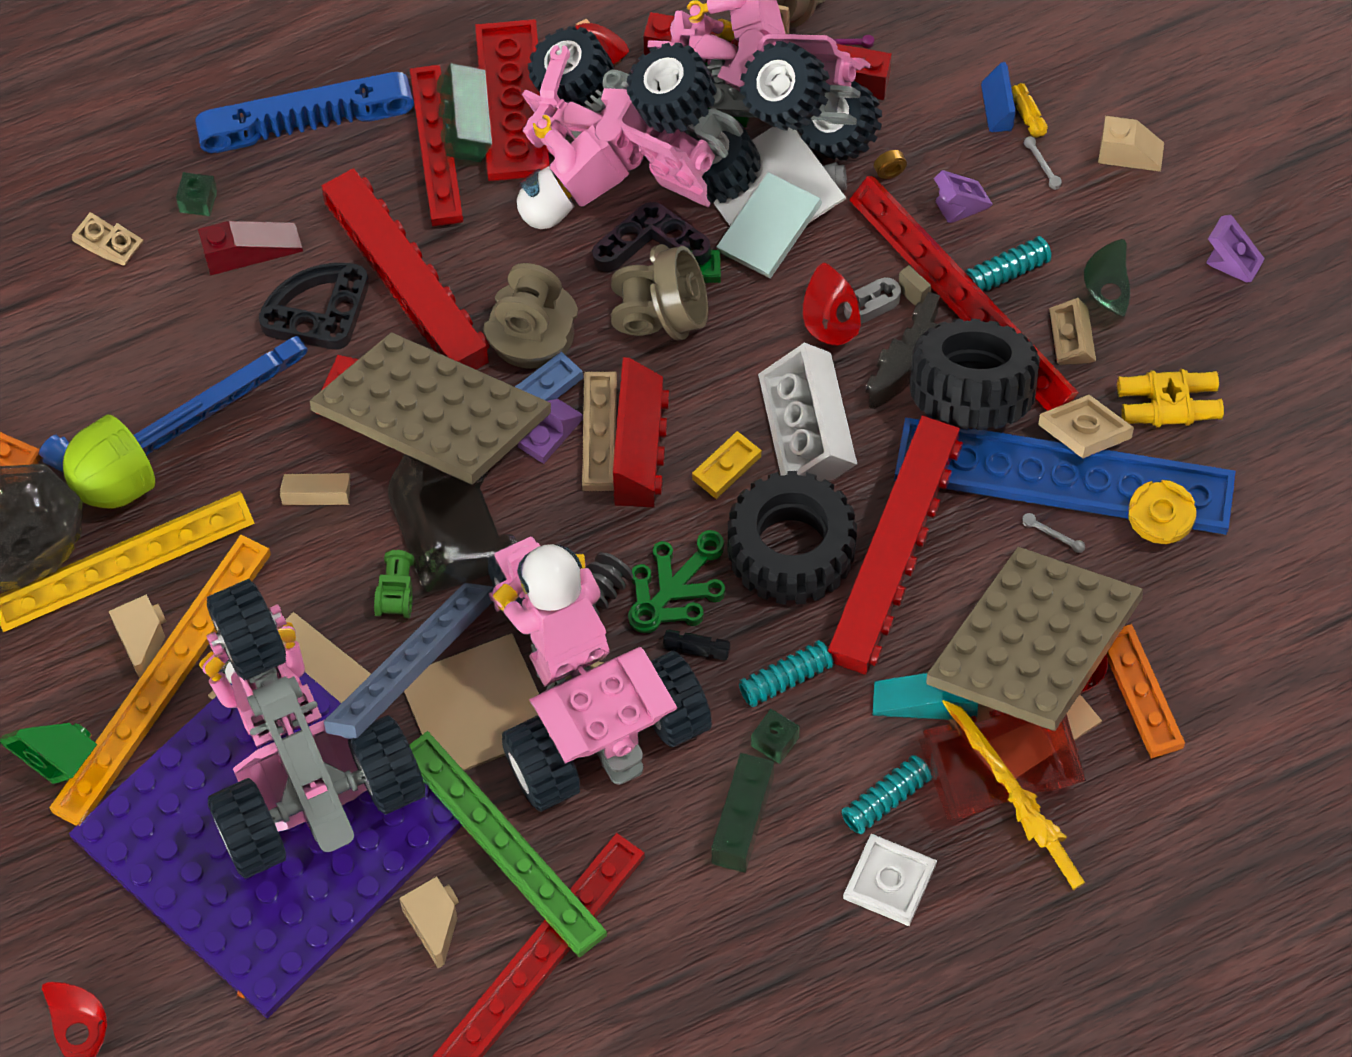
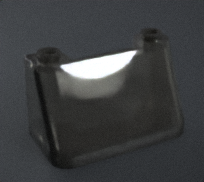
M405 454L389 481L388 496L408 551L414 556V567L423 589L426 592L443 591L489 575L488 558L495 555L496 552L519 542L512 534H502L500 537L498 535L480 489L489 470L471 485Z

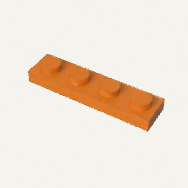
M1126 625L1106 653L1111 670L1150 758L1181 750L1184 748L1185 741L1133 625Z

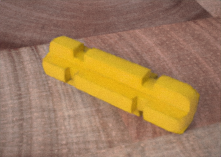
M1020 83L1012 86L1014 103L1017 104L1016 108L1024 123L1030 126L1028 130L1031 136L1034 138L1044 136L1047 133L1048 126L1045 120L1040 117L1041 113L1032 96L1028 95L1029 91L1026 85Z

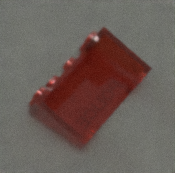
M995 709L988 711L990 718L977 721L976 715L970 716L1022 789L1036 794L1043 791H1054L1086 781L1067 714L1056 731ZM957 722V727L951 729L950 724L923 730L924 737L918 739L948 820H955L986 811L985 808L1009 802L1010 794L1003 783L997 782L992 768L980 751L971 747L965 732Z

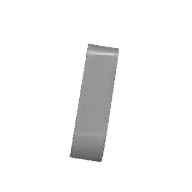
M884 277L854 291L858 306H864V310L860 311L861 323L894 309L899 304L901 287L896 280ZM883 290L887 294L892 292L891 297H888L886 294L880 296V294ZM845 302L844 315L849 319L852 308L848 302Z

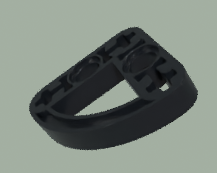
M328 263L313 266L292 275L282 282L263 304L259 313V323L262 332L268 337L286 341L298 336L304 344L332 350L346 347L352 338L369 287L366 270L362 266L352 263ZM354 277H358L359 280L354 281L353 292L349 291V281H352ZM336 282L325 314L285 307L293 298L310 288ZM344 301L351 302L354 305L347 312H340L336 309L337 305ZM274 318H279L280 321H275L274 325H269V322H272ZM337 321L340 322L341 333H337L336 337H331L330 333L333 334L336 331ZM302 322H310L314 325L312 330L306 333H301L296 328Z

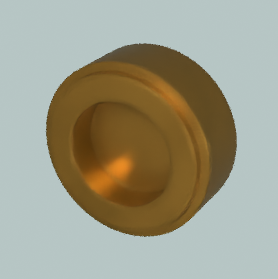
M899 150L887 151L881 154L874 162V168L878 176L883 179L898 176L907 166L904 155Z

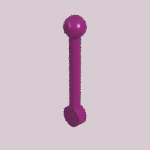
M865 35L862 39H833L836 41V44L862 45L865 48H871L874 45V37L871 35Z

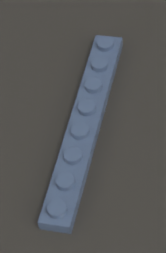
M464 583L324 720L326 733L348 739L358 738L493 602L490 600L489 593L493 591L494 587Z

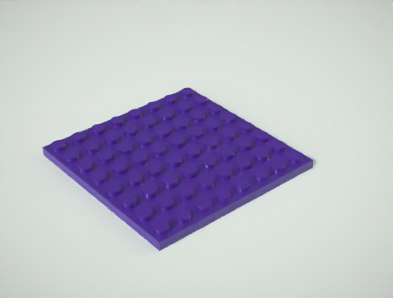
M306 672L299 678L302 686L308 685L322 716L318 721L308 725L311 726L325 720L341 703ZM216 696L97 806L80 826L77 825L69 832V835L84 851L237 992H241L245 999L268 1019L462 825L426 784L425 797L386 815L377 809L366 790L354 800L342 805L354 833L352 842L334 851L324 852L313 837L306 822H303L290 829L278 831L286 850V861L249 878H243L237 872L208 807V796L238 783L233 768L256 750L274 741L257 748L251 735H248L238 709L223 706Z

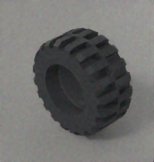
M957 319L953 320L952 323H939L935 328L931 327L926 330L915 343L910 377V394L921 411L925 410L926 415L932 419L937 418L943 423L957 425L958 428L968 430V427L977 428V430H987L988 427L998 429L1004 427L1006 423L1013 424L1021 417L1023 418L1031 410V406L1035 401L1040 361L1037 350L1032 342H1029L1028 338L1022 333L1017 334L1012 327L1007 325L1003 327L994 321H989V323L981 322V319H971V321Z
M787 471V475L779 476V472L768 474V480L766 481L759 478L751 483L750 491L744 489L738 495L737 503L732 505L729 513L727 552L729 561L732 562V570L736 577H742V584L749 591H752L754 588L757 589V596L765 600L773 597L776 598V603L785 605L787 600H795L796 605L806 604V599L810 597L817 601L825 597L826 589L830 592L840 586L841 579H845L851 570V563L854 562L857 537L855 513L853 507L847 504V497L840 490L834 492V484L826 479L822 482L818 481L817 475L807 472L806 476L797 475V471ZM796 520L807 523L815 528L824 540L818 547L808 553L784 555L770 549L761 540L760 536L769 526L777 522Z

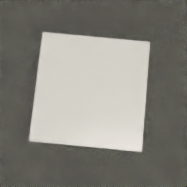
M772 127L752 140L760 154V160L758 161L760 170L755 172L757 176L755 182L748 184L749 189L745 193L743 191L739 192V197L735 199L729 197L723 203L716 199L714 205L728 225L731 226L768 172L821 198L822 204L810 222L846 200V197L796 130L788 128V131Z

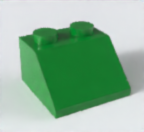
M71 723L24 728L0 738V744L52 784L73 778L97 746L90 739L91 733L77 723L73 725Z

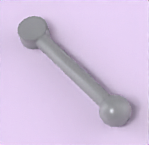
M1031 136L1026 137L1024 146L1031 149L1048 176L1049 187L1054 190L1059 189L1062 183L1061 178L1054 176L1037 149L1035 138Z
M1026 513L1023 516L1022 524L1025 527H1035L1071 546L1076 553H1082L1085 550L1083 541H1074L1036 521V517L1032 513Z

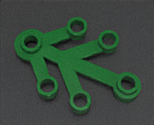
M713 530L702 532L697 538V551L673 577L671 569L673 548L670 543L665 541L656 543L653 547V559L658 565L660 591L652 600H650L648 587L651 582L650 568L644 564L633 567L631 570L633 580L631 581L636 586L637 602L630 608L628 620L630 626L635 631L650 633L658 629L663 622L685 621L690 626H697L703 621V608L700 604L692 602L688 603L685 607L664 608L670 600L706 597L708 601L713 603L723 600L725 585L718 579H712L707 583L685 585L708 560H715L722 555L724 540L720 533ZM714 546L716 550L707 551L705 547ZM660 550H666L669 552L666 556H660L657 554V552ZM638 573H645L647 577L638 579L636 575ZM711 588H719L721 590L718 594L709 592ZM690 611H696L699 613V615L694 618L689 617L687 614ZM643 615H648L651 617V620L642 621L639 618Z

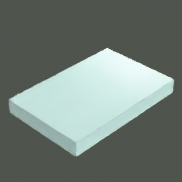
M768 172L716 248L720 250L721 254L771 279L821 206V198Z

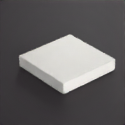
M871 834L844 892L843 899L910 926L936 867L937 860Z

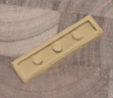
M584 372L583 491H614L613 462L617 427V372Z

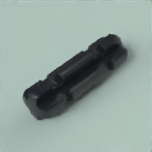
M669 629L664 634L663 648L677 651L679 648L682 649V653L709 657V654L714 655V659L727 660L730 653V642L718 638L716 641H711L712 637L686 632L684 635H680V631Z

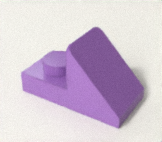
M944 170L933 178L940 188V196L936 198V204L949 223L986 210L993 205L977 180Z
M1232 215L1221 216L1208 238L1214 250L1208 258L1207 264L1246 283L1252 282L1265 258Z
M558 398L548 401L551 403V413L517 444L518 448L543 464L583 420V414Z

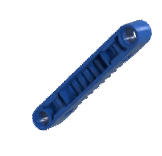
M390 72L209 109L198 114L195 118L201 149L208 153H219L254 145L261 136L264 140H267L270 132H273L276 137H280L281 131L286 130L291 135L294 127L304 132L306 125H310L313 130H316L319 122H322L325 127H329L330 120H334L337 125H340L343 117H346L349 122H353L354 117L367 122L403 115L414 107V100L407 75L401 72ZM368 105L370 110L369 112H367L366 106ZM245 130H247V137L244 135Z

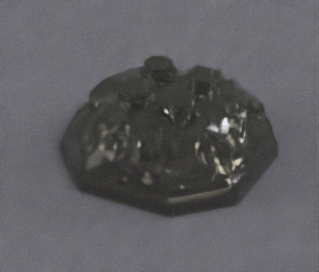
M46 464L0 466V590L2 592L14 588H24L34 580L43 579L50 576L52 572H56L57 569L61 568L62 563L70 558L71 552L75 549V543L82 534L83 502L81 498Z

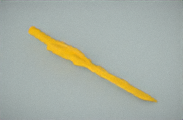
M942 700L950 715L965 732L971 747L980 751L992 768L997 782L1003 783L1010 793L1008 800L1014 804L1017 821L1022 823L1027 839L1030 841L1034 837L1040 848L1046 847L1073 890L1082 886L1085 881L1060 844L1067 836L1060 832V828L1053 824L1051 820L1045 819V816L1040 814L1041 807L1035 800L1037 795L1021 788L963 707Z

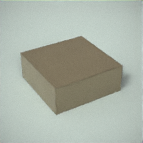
M908 265L899 272L901 293L921 310L929 303L931 285Z

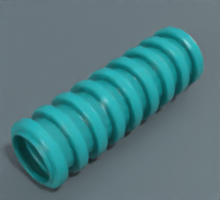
M1037 236L1033 241H1026L1025 245L1020 244L1016 249H1009L1008 253L1003 252L999 257H992L991 261L985 260L982 262V265L977 264L973 269H966L965 273L982 291L987 292L991 289V286L996 288L1000 283L1008 282V279H1015L1017 274L1021 276L1026 271H1032L1034 266L1038 268L1043 263H1049L1052 258L1051 249L1045 239Z
M818 640L814 642L813 647L811 645L806 646L804 652L798 650L795 652V656L791 654L786 656V661L780 659L777 661L776 666L770 664L767 666V670L763 668L758 670V675L753 673L749 675L748 680L745 678L739 680L740 692L747 704L755 707L758 705V701L762 703L767 701V696L773 698L777 696V691L783 693L786 691L787 686L793 688L795 687V682L802 683L805 681V677L810 679L814 677L815 672L817 674L822 673L824 667L826 669L832 668L833 658L828 652L827 646Z
M911 755L908 758V762L904 761L900 764V769L894 768L892 775H885L884 781L880 780L875 783V788L870 787L867 789V795L861 794L858 798L859 801L853 800L850 803V808L844 807L842 809V816L849 828L855 833L863 834L865 827H872L874 820L880 821L882 814L887 815L890 813V807L896 808L899 806V801L903 802L907 799V794L913 795L915 788L920 789L923 787L924 782L931 781V770L923 759L916 755Z

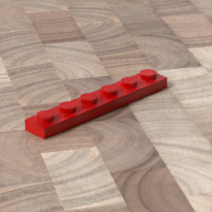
M440 65L410 68L432 227L462 223L463 215Z

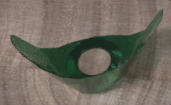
M1122 239L1105 245L1093 254L1087 261L1084 269V282L1087 295L1095 304L1113 314L1125 317L1130 300V283L1126 268L1127 243ZM1116 284L1121 289V296L1116 300L1106 299L1101 293L1104 285Z

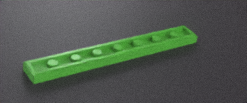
M429 731L409 744L421 771L424 783L579 958L607 936V931Z

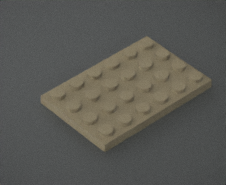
M392 332L310 400L311 411L471 485L551 413L550 402Z
M1017 547L927 673V685L1056 731L1141 602L1143 589Z

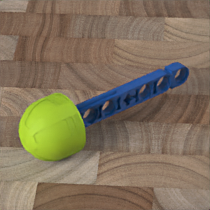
M298 336L288 339L275 347L273 351L262 355L134 435L116 417L109 414L105 415L78 432L67 446L63 459V472L67 485L78 499L91 506L118 508L133 502L152 490L156 484L154 472L147 455L268 381L277 373H281L298 362L308 352L307 347Z

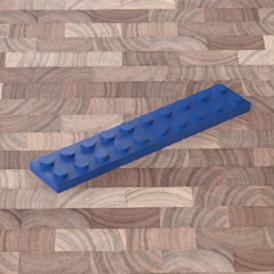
M905 417L894 481L897 479L920 420ZM968 428V430L960 429L958 441L963 442V446L958 460L951 459L948 469L952 470L946 489L1129 519V502L1135 490L1147 482L1153 481L1155 483L1167 480L1183 486L1192 495L1196 508V520L1192 529L1227 535L1236 473L1234 470L1110 450H1102L1082 458L1061 442Z

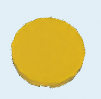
M1172 481L1147 482L1135 490L1129 502L1128 518L1132 528L1142 538L1159 544L1174 543L1190 533L1196 520L1195 501L1183 486Z

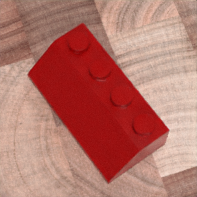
M623 357L613 462L615 506L655 508V495H662L663 475H657L658 466H664L665 447L660 446V438H666L667 418H662V409H669V390L663 389V376L633 359Z

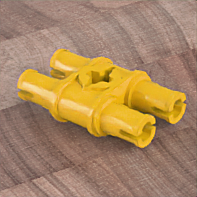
M1179 369V372L1156 373L1153 370L1147 372L1146 375L1118 377L1117 392L1119 397L1148 396V398H1151V403L1122 404L1121 417L1128 424L1152 423L1153 426L1161 427V425L1185 423L1186 426H1190L1194 421L1223 419L1224 406L1222 399L1193 400L1189 393L1217 392L1219 388L1217 371L1188 373L1187 370Z

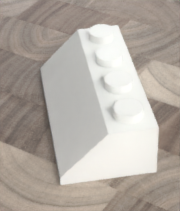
M804 342L758 374L781 476L787 475V471H797V475L806 476L808 472L817 475V480L820 482L824 479L829 481L836 479L857 465L830 352Z

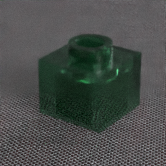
M183 172L176 195L179 212L204 216L211 215L217 194L214 176Z
M770 709L752 733L751 747L781 764L799 739L800 726ZM773 729L777 731L778 734H773L770 731Z

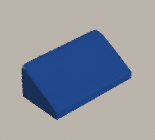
M1001 62L981 84L990 132L1012 131L1016 111L1008 65L1006 62Z

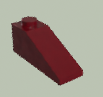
M226 221L198 229L210 276L303 252L295 223Z

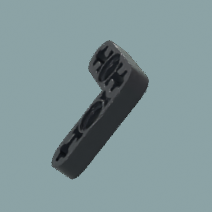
M648 202L640 206L597 242L592 249L595 267L602 272L614 271L650 240L654 239L658 243L666 245L669 249L685 246L691 251L692 247L695 249L692 251V254L700 266L711 259V245L709 239L663 205L657 202ZM674 229L683 232L677 238L666 236L669 231ZM630 232L638 235L632 241L621 239L624 234Z

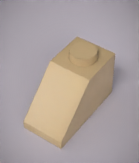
M1105 116L1098 163L1161 172L1164 142L1138 120Z
M147 594L109 611L116 631L139 679L159 652L165 639L161 624L166 623V619L159 604L152 606Z
M435 877L399 899L405 916L437 968H440L445 964L457 922L455 905L459 901L450 885L448 884L443 887L438 877Z

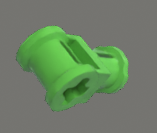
M391 550L384 555V562L387 564L385 575H380L379 585L376 587L374 600L375 616L381 617L383 613L403 614L404 618H410L413 592L409 570L414 564V556L403 550Z

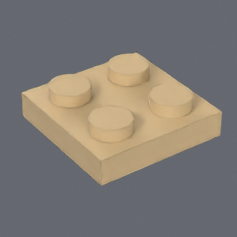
M1090 395L1041 413L1038 423L1039 426L1082 458L1131 439L1134 430L1133 426Z

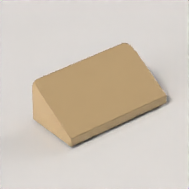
M1075 298L1049 308L1057 363L1059 365L1095 362L1096 355L1087 306L1079 298Z
M350 473L284 474L280 488L282 505H349L351 475Z

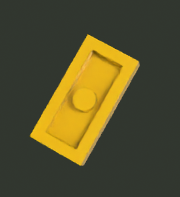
M736 431L692 472V480L717 499L761 458L762 450Z

